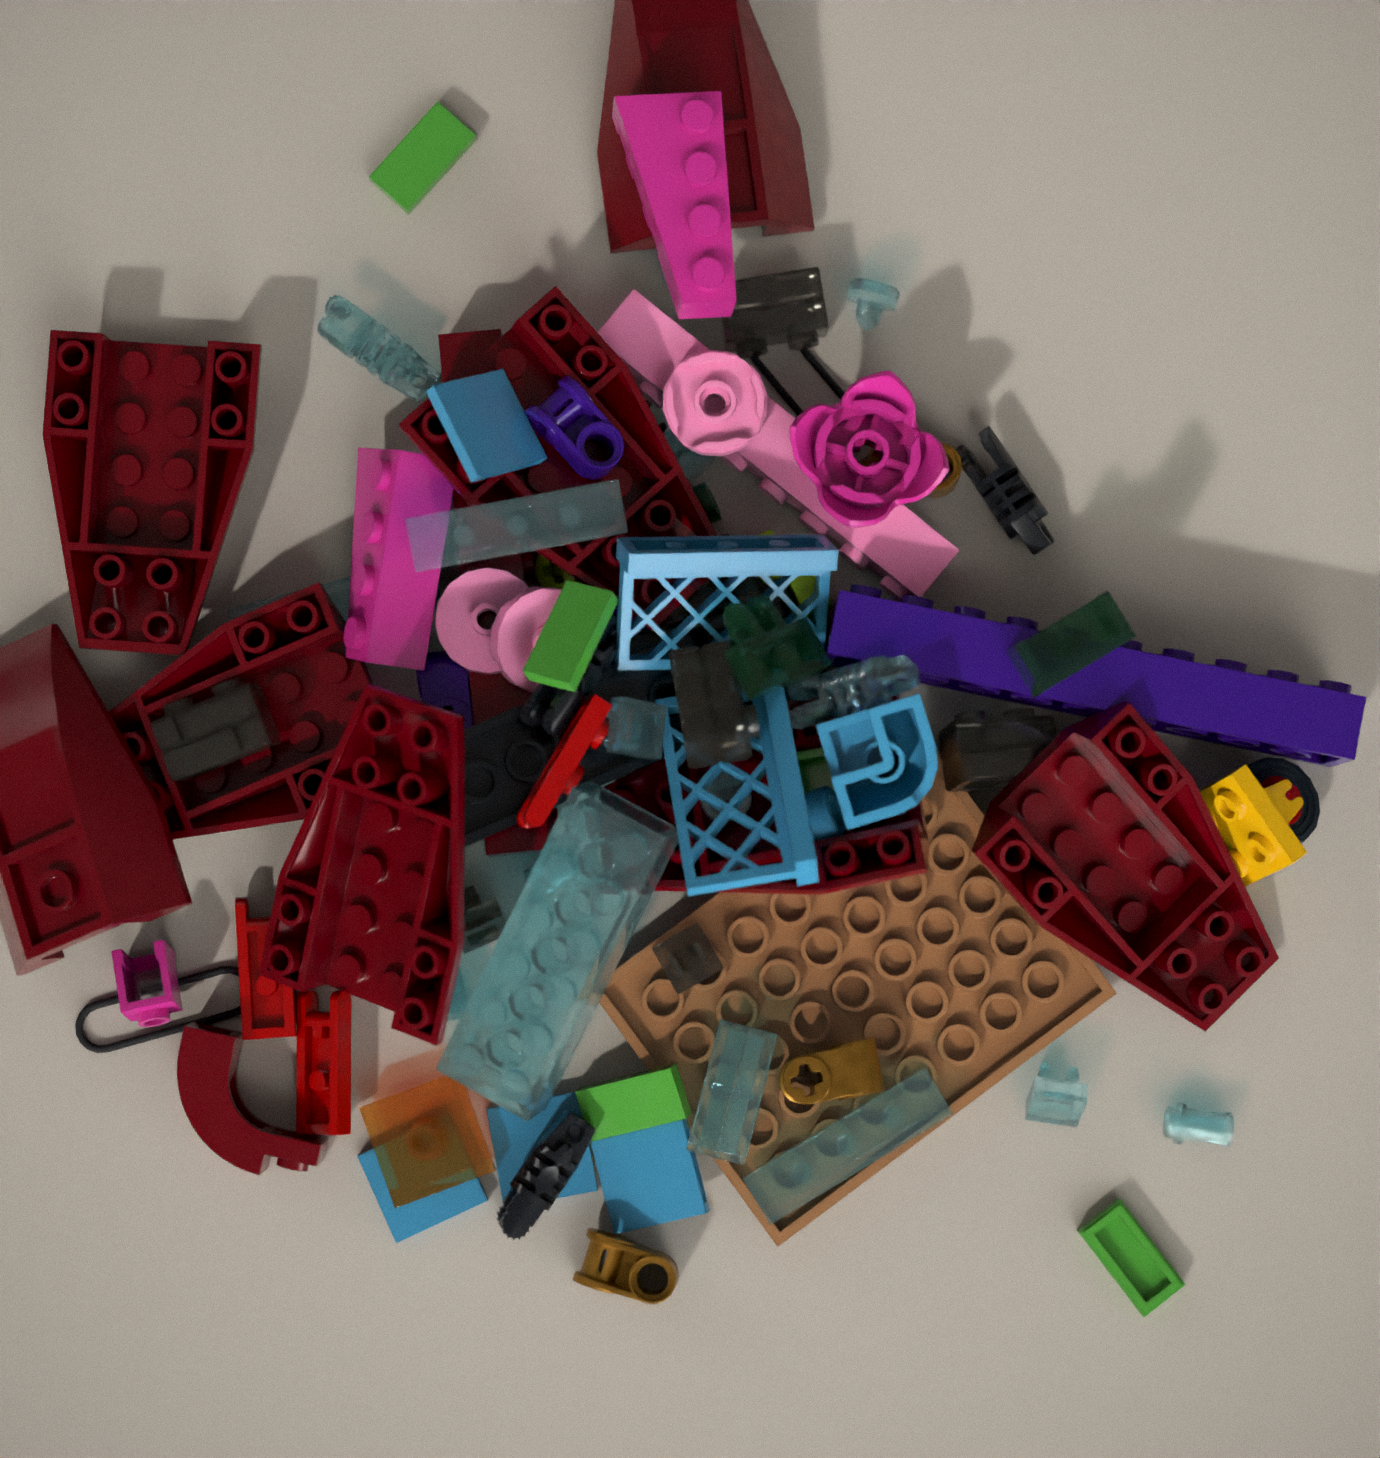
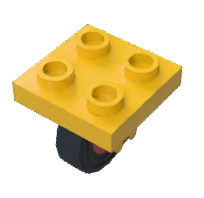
M1262 758L1237 768L1199 790L1245 887L1295 863L1308 853L1301 843L1315 830L1320 815L1318 793L1311 779L1298 765L1283 758Z

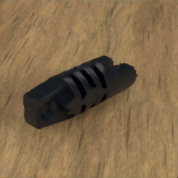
M987 426L978 435L980 436L981 444L998 466L997 470L987 476L974 454L967 447L960 445L955 450L960 455L963 470L1009 538L1012 539L1019 535L1030 552L1036 555L1055 541L1042 521V518L1049 513L990 426Z
M612 614L576 691L572 692L539 683L520 711V721L532 727H538L539 724L542 725L543 723L544 731L555 737L560 736L585 703L584 696L591 695L594 686L603 677L602 672L608 671L617 652V617Z
M566 1110L537 1142L511 1181L512 1189L503 1200V1206L499 1207L500 1210L497 1212L498 1217L496 1218L499 1221V1226L503 1228V1234H506L507 1238L512 1237L513 1240L515 1238L520 1240V1237H525V1234L530 1232L529 1228L534 1226L544 1209L549 1211L578 1168L595 1132V1128L576 1113L570 1110Z

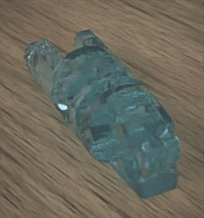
M334 294L333 297L330 296L324 312L327 315L325 318L322 317L317 327V332L320 333V336L328 340L330 344L347 357H355V362L361 367L365 366L367 371L373 376L378 374L379 380L385 385H389L416 402L422 401L427 396L426 391L433 385H436L440 374L408 343L401 344L400 337L396 334L391 335L389 329L383 325L378 327L377 320L355 304H352L340 295L336 296Z
M883 655L862 660L860 663L855 662L834 669L832 672L829 670L788 683V695H790V698H794V700L806 701L812 700V698H820L819 700L803 704V706H797V708H793L790 711L789 717L792 728H806L842 717L844 714L849 715L869 709L872 705L876 707L892 700L891 697L920 685L918 667L906 655L891 658Z

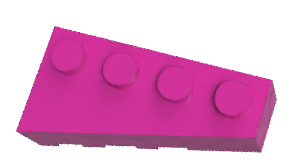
M721 91L614 96L612 119L626 154L632 179L634 178L643 205L642 210L658 251V258L678 319L731 317L737 300Z
M358 447L348 620L343 635L346 646L345 658L381 665L425 670L454 488L424 454L395 449Z

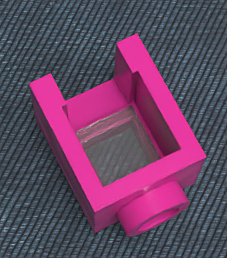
M164 940L153 942L154 954L130 958L122 949L111 951L120 1011L131 1022L138 1020L140 1027H153L168 1023L171 1020L170 1013L183 1010L176 971L175 951Z

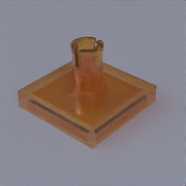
M461 1070L359 1107L395 1208L496 1171Z

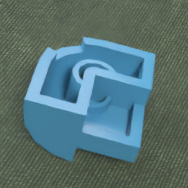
M920 693L816 725L847 830L901 814L918 805L931 789L938 768L937 753Z

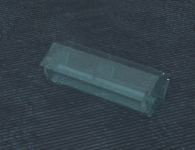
M720 1019L687 1150L745 1165L778 1034Z

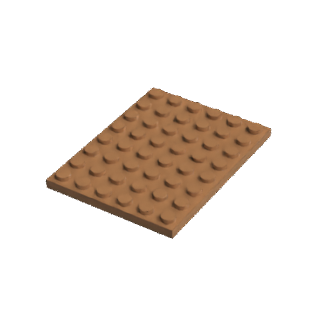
M937 751L938 768L933 785L922 798L929 840L927 873L823 895L720 892L589 988L648 1070L676 1063L692 1112L686 1118L688 1125L777 1247L1117 994L1092 959L1038 926L971 852L985 815ZM874 1037L886 1090L849 1099L839 1100L837 1098L814 1104L795 1103L782 1093L779 1086V1074L788 1060L797 1056L828 1050L827 1047ZM804 1064L799 1066V1075L791 1078L792 1086L794 1088H802L805 1096L811 1094L810 1085L818 1082L816 1072H807Z

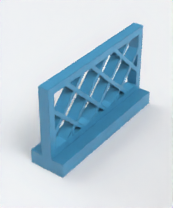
M823 534L617 537L616 559L620 563L615 667L618 671L823 665L831 571H837L838 549ZM815 575L814 592L797 607L783 590L798 576ZM760 576L770 587L746 608L732 591L746 577ZM769 576L781 577L778 578L775 582H773ZM708 577L718 589L695 609L680 592L693 579ZM717 577L729 578L724 583H722ZM656 578L666 590L643 610L633 600L634 579ZM665 578L678 579L675 580L672 584H670ZM727 596L742 613L719 634L704 617ZM779 596L793 612L770 633L755 616L775 597ZM675 597L691 614L668 635L652 618ZM633 609L638 616L631 622ZM813 609L811 622L806 615ZM802 620L811 629L810 649L788 651L779 640ZM751 621L766 637L750 652H737L728 642ZM700 623L715 639L700 653H685L676 643L696 624ZM646 624L663 639L649 654L630 655V639ZM773 646H775L779 651H769V650H770ZM722 647H724L728 651L724 653H717ZM672 648L677 654L666 653Z
M780 669L759 672L760 682L655 700L688 896L796 878L797 886L819 882L817 858ZM753 701L755 713L742 729L721 716L730 704ZM692 711L704 720L688 738L671 727L670 714ZM713 725L735 737L720 756L698 744ZM756 728H758L759 739L751 735ZM673 741L682 746L676 754ZM743 744L748 745L763 755V760L751 775L729 763ZM691 752L712 765L698 784L693 783L678 773V768ZM721 771L743 784L728 804L706 791ZM765 774L767 777L768 786L760 782V780ZM681 788L690 793L684 801ZM752 790L771 801L772 804L770 810L759 823L737 810ZM699 799L721 812L706 832L686 821V815ZM729 819L734 820L751 831V834L737 851L732 850L715 839ZM774 821L777 834L768 829ZM689 836L698 841L692 849ZM760 838H763L780 849L782 863L758 866L745 857ZM707 847L729 860L719 874L696 877L694 863ZM738 866L743 869L735 871L738 868Z

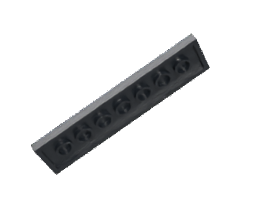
M786 587L783 592L797 606L790 588ZM777 596L755 617L771 633L793 610ZM736 609L708 623L720 634L742 612ZM801 620L779 642L788 651L809 650L811 634L807 625ZM750 621L728 643L737 652H750L766 636ZM700 625L691 629L676 644L685 653H700L715 638ZM657 645L634 655L649 654ZM773 646L769 651L779 650L775 646ZM722 647L717 653H724L728 651L724 647ZM671 648L666 654L677 653ZM615 663L612 664L607 672H602V679L594 686V690L591 695L595 694L613 705L606 716V719L611 721L612 725L596 750L590 746L588 747L579 765L585 768L581 780L569 796L562 792L555 806L665 757L656 699L760 682L759 672L780 669L786 701L832 682L824 663L823 665L630 671H618ZM753 701L730 704L721 716L735 725L744 722L755 713ZM525 703L464 729L465 847L517 824L516 816L566 731L565 729L560 736L555 737L544 731L543 723L542 725L539 724L538 727H532L520 721V711ZM692 711L669 715L671 727L688 738L704 720ZM713 725L702 740L723 730ZM673 741L675 752H677L682 746Z

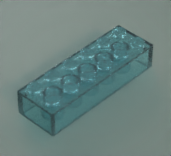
M593 781L572 787L436 1070L527 1122L547 1108L679 841L677 828L674 825Z

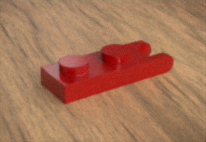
M595 694L585 698V703L570 722L517 813L516 821L521 828L531 829L543 825L562 792L569 796L574 791L585 771V768L579 765L589 746L596 750L612 725V722L606 719L613 706L612 704Z
M236 897L235 917L242 1040L297 1036L296 990L259 975L271 916L249 918V902L247 897Z
M307 990L298 994L296 1134H351V995L346 993V990H335L330 996V1012H319V998L315 991Z

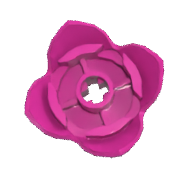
M891 370L877 372L860 378L847 389L838 403L834 405L819 403L808 407L795 418L790 426V442L795 461L801 471L814 483L818 499L824 510L839 523L848 527L860 528L878 524L886 519L895 507L916 502L929 495L941 483L949 471L948 459L943 445L933 434L923 431L918 427L916 423V404L911 391ZM863 445L870 446L874 449L872 456L879 457V463L871 462L869 467L863 466L858 463V458H854L852 452L859 453Z

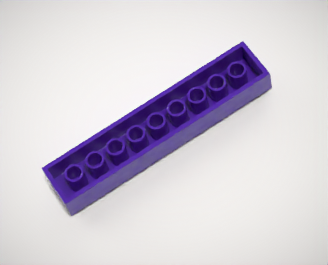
M851 585L849 592L840 590L833 604L824 649L823 663L825 665L884 677L894 676L895 679L1086 718L1123 701H1127L1155 732L1327 767L1355 760L1366 697L1351 694L1352 686L1346 683L1320 680L1319 686L1298 683V674L1273 669L1267 670V675H1256L1247 673V664L1238 661L1215 659L1214 665L1194 662L1195 654L1188 651L1164 648L1162 654L1143 652V644L1138 641L1124 638H1111L1110 644L1089 641L1090 632L1069 627H1059L1058 633L1037 630V621L1021 617L1008 616L1006 623L986 620V612L977 608L955 606L954 612L933 609L934 601L912 595H903L902 602L882 599L881 590L864 585Z

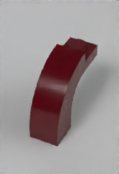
M196 1021L185 1025L177 1059L178 1090L186 1116L201 1140L228 1163L257 1175L262 1174L268 1169L271 1156L278 1157L276 1163L278 1166L295 1171H308L309 1165H319L324 1160L328 1138L311 1134H296V1131L270 1125L255 1116L244 1103L237 1082L238 1063L244 1042L242 1040V1032Z

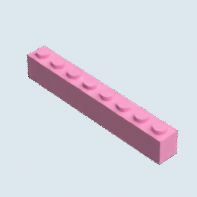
M635 289L630 292L597 332L627 365L633 378L640 383L638 387L643 397L659 409L663 406L664 387L672 372L678 368V365L688 356L710 350ZM767 396L766 418L758 435L742 450L725 456H719L720 459L738 473H742L746 468L761 480L757 487L770 500L780 506L787 501L802 513L798 520L810 532L823 535L827 533L842 546L838 551L839 554L855 568L863 571L868 566L882 578L879 583L880 587L892 598L902 602L903 595L923 597L953 560L959 549L903 504L895 507L886 519L876 525L855 528L839 523L824 510L818 499L814 483L801 471L794 459L790 442V426L795 417ZM711 397L704 404L711 413H719L725 407L724 402L718 397Z

